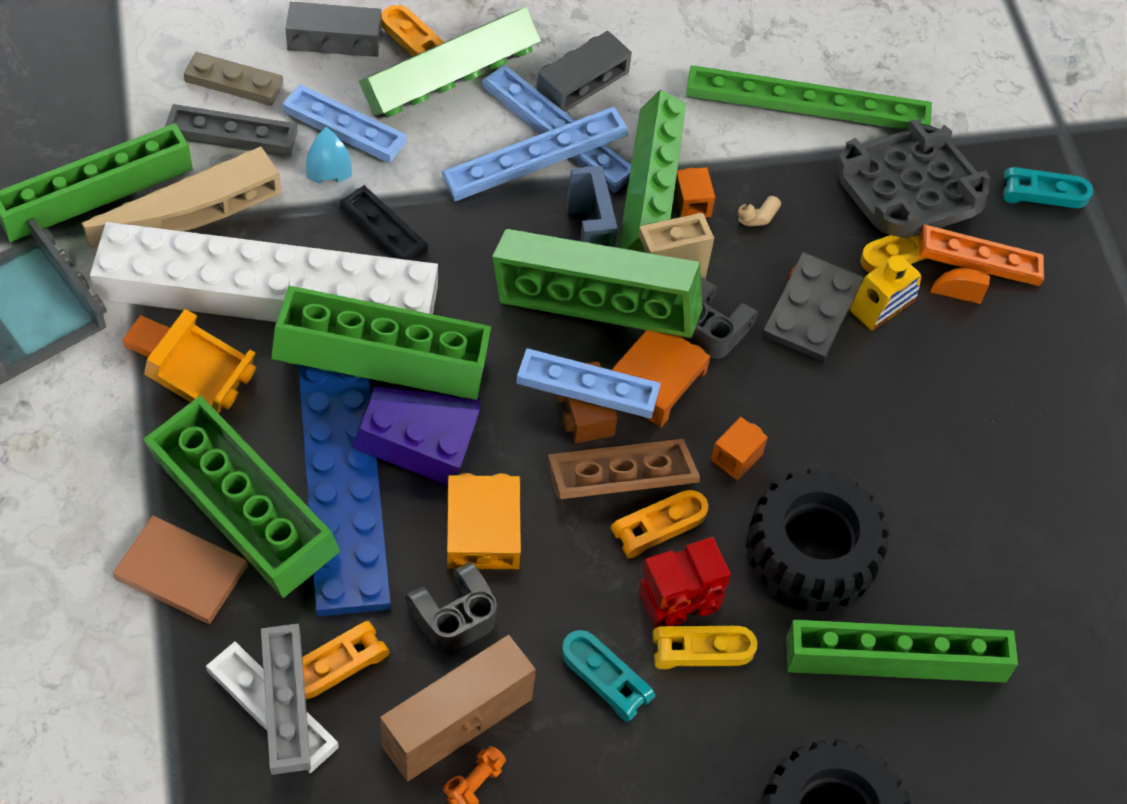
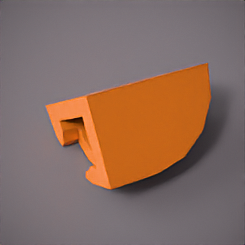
M956 268L943 273L934 282L930 293L981 304L989 287L990 276L988 273L975 269Z

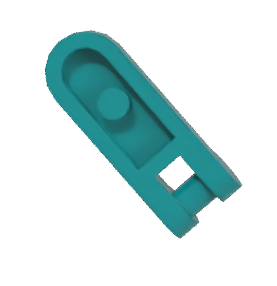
M1016 167L1008 168L1004 171V183L1007 185L1004 188V200L1008 203L1027 201L1070 208H1082L1089 203L1093 195L1091 183L1083 177Z
M578 630L571 632L564 639L562 646L564 662L608 702L622 720L626 722L632 720L637 715L636 709L642 704L647 705L655 697L652 688L593 634L588 631ZM625 685L632 691V694L627 698L619 692Z

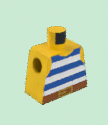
M901 255L890 257L888 261L864 278L850 307V311L871 331H874L916 301L921 281L920 272Z

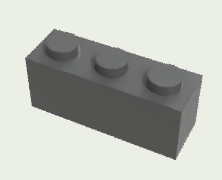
M290 2L285 28L287 50L379 57L382 34V9Z
M607 30L597 37H592L586 44L576 50L567 52L564 57L554 63L545 65L538 72L537 91L566 112L628 74L632 52Z

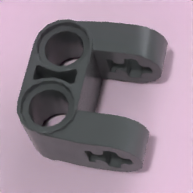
M702 277L703 309L692 338H682L691 344L700 346L711 358L720 359L728 355L749 332L758 317V311L742 303L730 318L709 306L716 294L717 286Z
M471 561L453 570L455 581L464 596L439 609L424 586L405 595L407 605L418 625L433 646L443 653L457 651L487 635L493 630L496 623V599L485 579ZM480 609L486 611L488 614L479 617L473 615L472 612L474 610ZM445 626H451L455 628L456 631L450 634H445L441 632L439 629Z

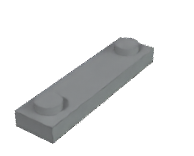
M299 623L261 628L271 774L310 770L311 759Z

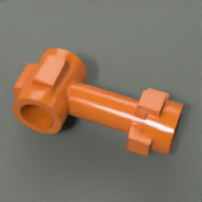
M493 746L482 749L477 755L478 759L475 762L477 766L466 779L462 776H456L445 784L443 790L448 796L446 798L447 803L479 804V800L474 792L488 776L496 778L502 772L500 768L506 762L502 752Z

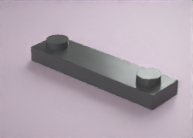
M177 104L172 105L165 125L166 127L176 123L184 138L188 140L251 150L262 147L265 152L291 156L298 133L297 123Z

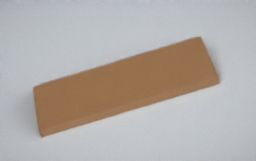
M684 439L548 454L554 494L560 499L700 482V475Z

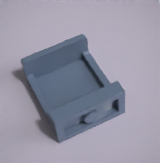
M603 166L581 167L570 170L566 205L567 213H585L588 221H582L580 241L615 247L618 228Z

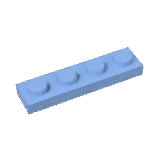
M301 84L296 87L282 104L283 113L321 131L327 127L340 140L387 163H391L407 143L406 134Z
M527 348L517 375V384L650 419L653 415L661 383Z

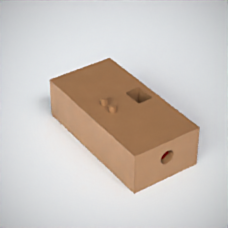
M505 636L380 717L383 749L407 782L531 701L536 669L511 636Z

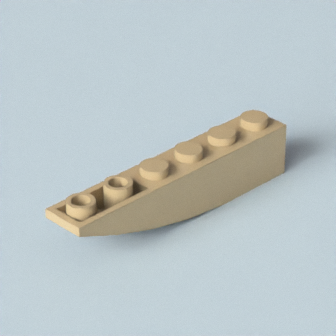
M262 147L246 151L233 159L221 164H215L207 170L185 177L179 182L162 189H157L151 194L132 202H126L118 208L101 215H96L90 220L83 222L82 225L89 247L99 246L106 222L186 231L223 219L282 193L280 173Z

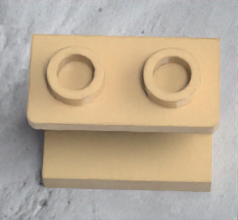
M703 212L639 226L638 235L645 253L700 262L701 278L706 279L714 236Z

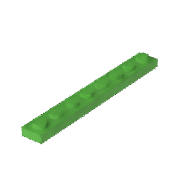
M690 65L686 96L908 130L910 120L916 119L922 120L921 125L931 126L932 102Z

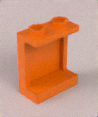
M646 330L612 371L661 383L652 418H646L661 428L669 419L672 406L698 376L702 378L707 373L711 356L700 346L691 344L680 336Z

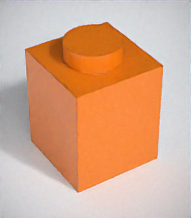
M707 167L677 170L674 197L679 217L702 212L705 218L712 216L715 194Z
M740 417L715 442L711 461L738 481L763 455L768 436L757 425L749 423Z

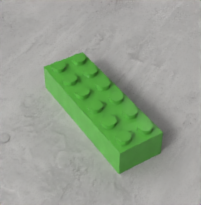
M505 229L492 256L499 299L502 304L692 338L703 309L700 262L511 229Z
M289 286L275 325L271 359L477 400L491 326Z
M201 395L143 439L155 461L282 598L287 596L340 552L332 531Z

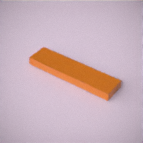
M925 224L919 232V257L963 268L975 269L1040 286L1044 281L1043 254Z

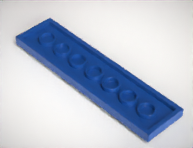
M298 364L308 504L312 512L332 531L340 549V552L314 573L317 617L391 610L377 458L351 447L370 398L369 378L355 377L334 371H324L319 368Z

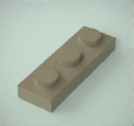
M195 52L184 72L185 82L270 106L273 105L283 86L282 75Z

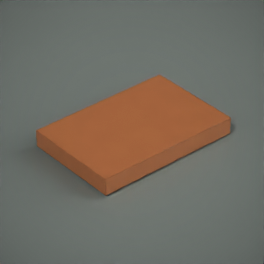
M152 515L113 571L114 579L210 625L248 567L247 560Z

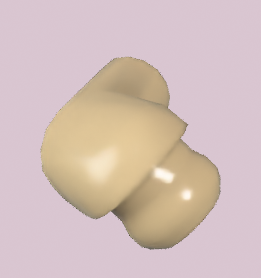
M768 196L760 209H755L751 204L748 207L744 204L738 209L739 221L746 227L767 225L780 208L781 201L775 196Z

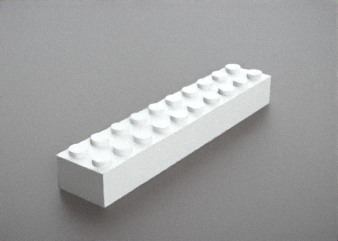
M106 222L91 269L90 279L94 294H97L101 300L178 310L187 309L194 312L277 322L289 286L433 314L438 289V264Z

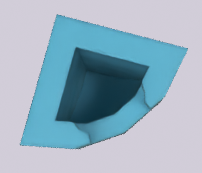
M325 127L314 140L307 155V178L317 183H322V180L333 179L342 182L352 176L350 156L336 134Z

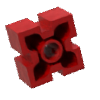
M714 537L686 545L683 551L674 553L671 550L645 559L642 572L645 578H642L640 581L638 593L654 628L665 625L678 626L687 619V614L694 613V615L708 616L716 612L722 605L725 596L724 588L728 586L731 573Z

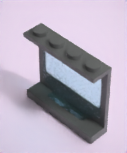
M34 218L27 221L32 237L0 253V385L106 328L103 314L107 310L103 301L97 294L94 296L88 291L90 289L83 274L81 272L75 273L71 267L73 266L67 253L63 249L60 251L54 246L56 243L51 232L46 227L41 229Z

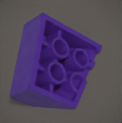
M374 387L351 447L448 485V475H456L461 467L480 411V397L474 400L442 393Z

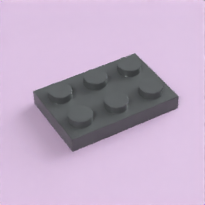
M803 252L763 331V337L824 362L862 284L863 277Z

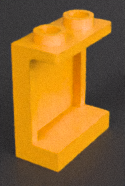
M184 309L147 358L144 375L190 403L201 395L219 414L222 408L228 410L232 406L238 395V392L235 390L241 382L247 384L257 368L253 365L256 352L250 349L246 355L240 353L195 325L197 315Z
M461 473L457 476L448 475L447 569H456L469 561L474 563L477 569H519L521 555L520 476H510L503 473L493 476H475L471 473Z

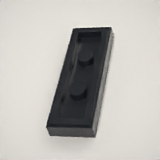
M365 185L339 201L340 209L392 258L413 261L428 251V243Z

